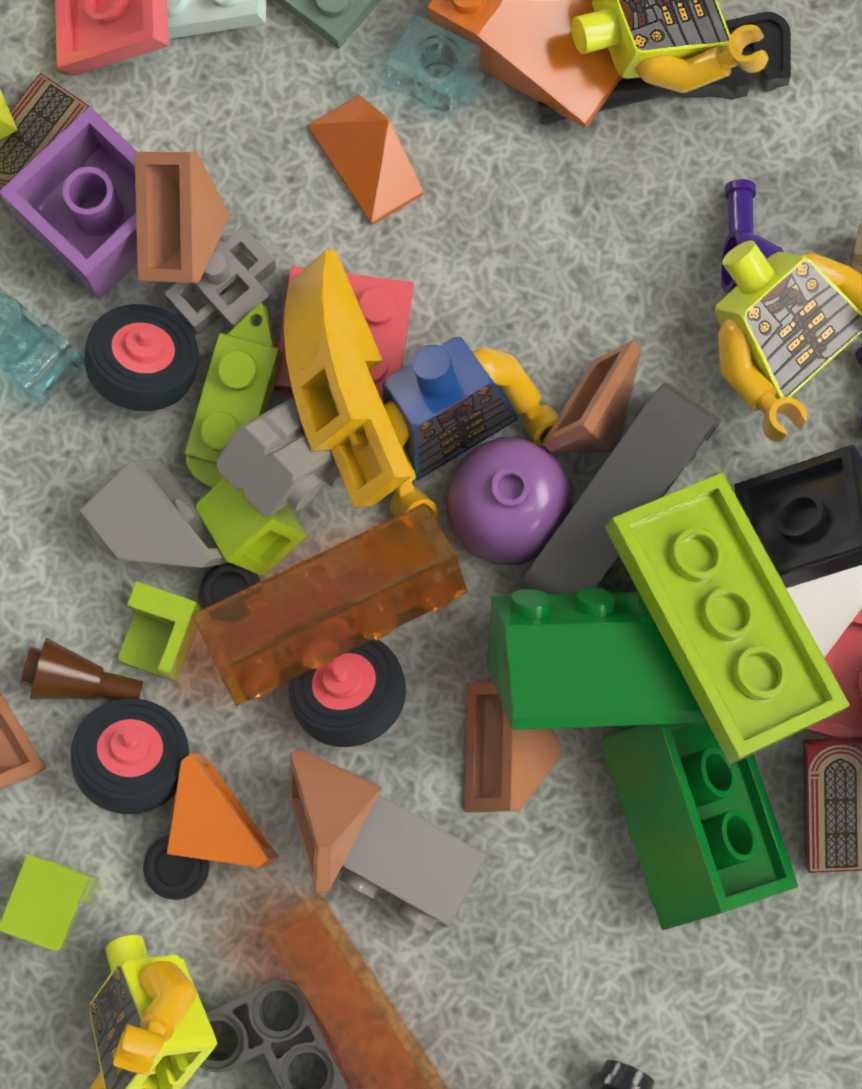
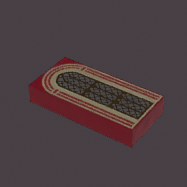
M42 73L37 76L10 111L18 130L0 140V190L89 107L85 102Z
M862 737L803 739L805 867L809 873L862 871Z

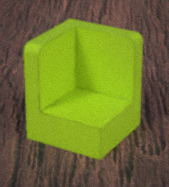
M225 477L196 504L197 513L225 560L262 577L308 536L289 505L271 516H263L244 497V489H236Z
M136 581L127 606L135 614L120 650L119 661L125 665L177 683L204 611L195 601Z
M27 854L0 921V931L52 951H61L64 948L81 902L90 903L99 878L43 857Z

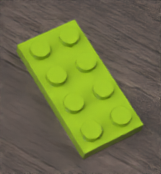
M723 472L613 517L605 526L609 537L730 765L830 718L850 706Z

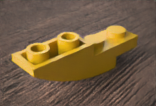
M326 250L288 285L284 315L286 361L297 410L311 450H331L354 508L375 505L410 479L413 474L369 372L383 361L336 250Z

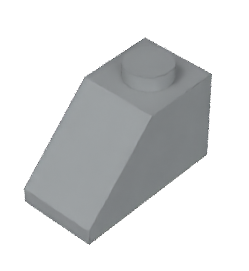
M160 459L131 460L80 509V512L92 526L90 533L94 541L105 552L116 556L118 560L198 568L229 563L225 560L197 513L196 504Z

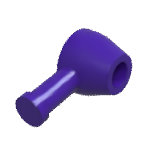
M737 179L725 185V197L728 199L729 235L723 247L722 260L734 247L750 240L756 243L766 259L777 252H783L781 247L754 234L753 198L756 196V185L750 180ZM722 264L721 287L724 292L730 293L737 284Z

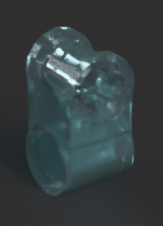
M0 291V314H9L14 317L9 331L0 336V366L23 391L39 405L45 407L50 402L48 394L73 367L81 369L85 365L84 357L63 336L46 323L43 324L13 296Z

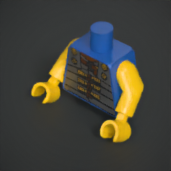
M453 337L440 346L427 345L420 348L415 353L412 363L390 375L383 382V405L413 474L410 479L395 489L396 492L390 501L391 513L412 533L415 530L410 522V516L412 511L418 506H421L425 515L435 522L438 518L436 504L420 489L413 486L412 481L414 479L420 480L518 420L517 414L524 413L523 428L530 440L545 447L540 440V436L546 428L554 425L559 414L551 406L540 405L539 401L542 395L517 359L511 354L487 347H480L471 351L462 337Z

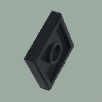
M854 444L734 484L735 495L786 588L862 565V456Z

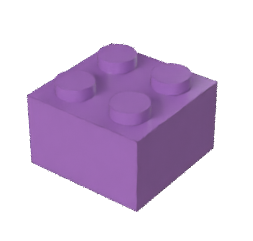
M89 106L0 190V195L14 218L84 286L100 299L137 264L135 152L138 151Z

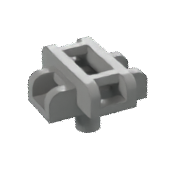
M242 226L224 243L219 239L199 282H176L164 292V295L168 302L189 322L197 334L202 333L219 317L233 329L258 303L267 306L272 302L270 294L260 283L274 272L276 268L275 261ZM244 249H245V250L253 257V259L256 261L255 264H253V263L248 259V257L242 252ZM236 279L239 280L223 295H219V293L222 292L226 287H228L233 281H235ZM194 291H197L201 295V297L207 302L206 305L196 296Z

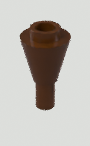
M46 637L42 649L30 646L20 684L32 687L30 700L96 699V696L119 700L127 698L139 699L143 681L105 672L103 667Z

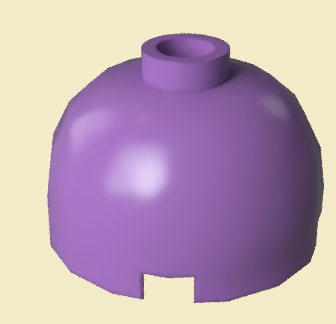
M499 437L477 445L458 463L448 484L447 516L455 535L463 542V545L472 555L495 565H522L539 556L571 511L572 489L562 465L545 447L524 438Z

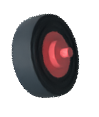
M146 304L124 305L103 314L91 328L84 352L85 370L94 389L109 402L135 411L160 410L178 402L192 386L199 363L197 341L185 322L165 309Z
M347 632L323 638L303 652L291 671L288 693L290 705L297 721L310 736L330 746L353 747L375 740L396 722L405 703L406 683L401 665L387 645L367 634Z
M127 698L114 700L94 709L78 726L71 745V769L79 789L95 805L119 814L144 813L160 807L176 794L181 760L189 755V744L180 722L164 707L143 699Z

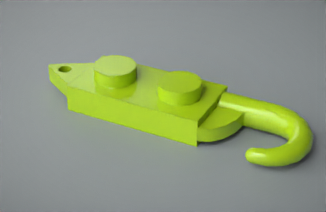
M258 303L227 335L219 333L184 453L186 454V465L191 474L201 483L212 488L224 478L217 470L216 461L236 430L267 412L284 355L283 351L276 348L268 310L262 303ZM257 317H261V324L254 326V320Z

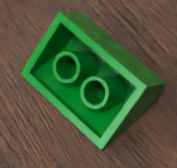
M590 587L581 589L576 594H547L539 590L523 589L508 596H491L486 666L512 730L708 723L639 592L612 593L606 589Z
M708 723L638 725L600 740L608 763V771L614 782L626 818L628 833L635 846L648 886L649 898L655 908L662 931L718 915L798 887L754 754L730 765Z

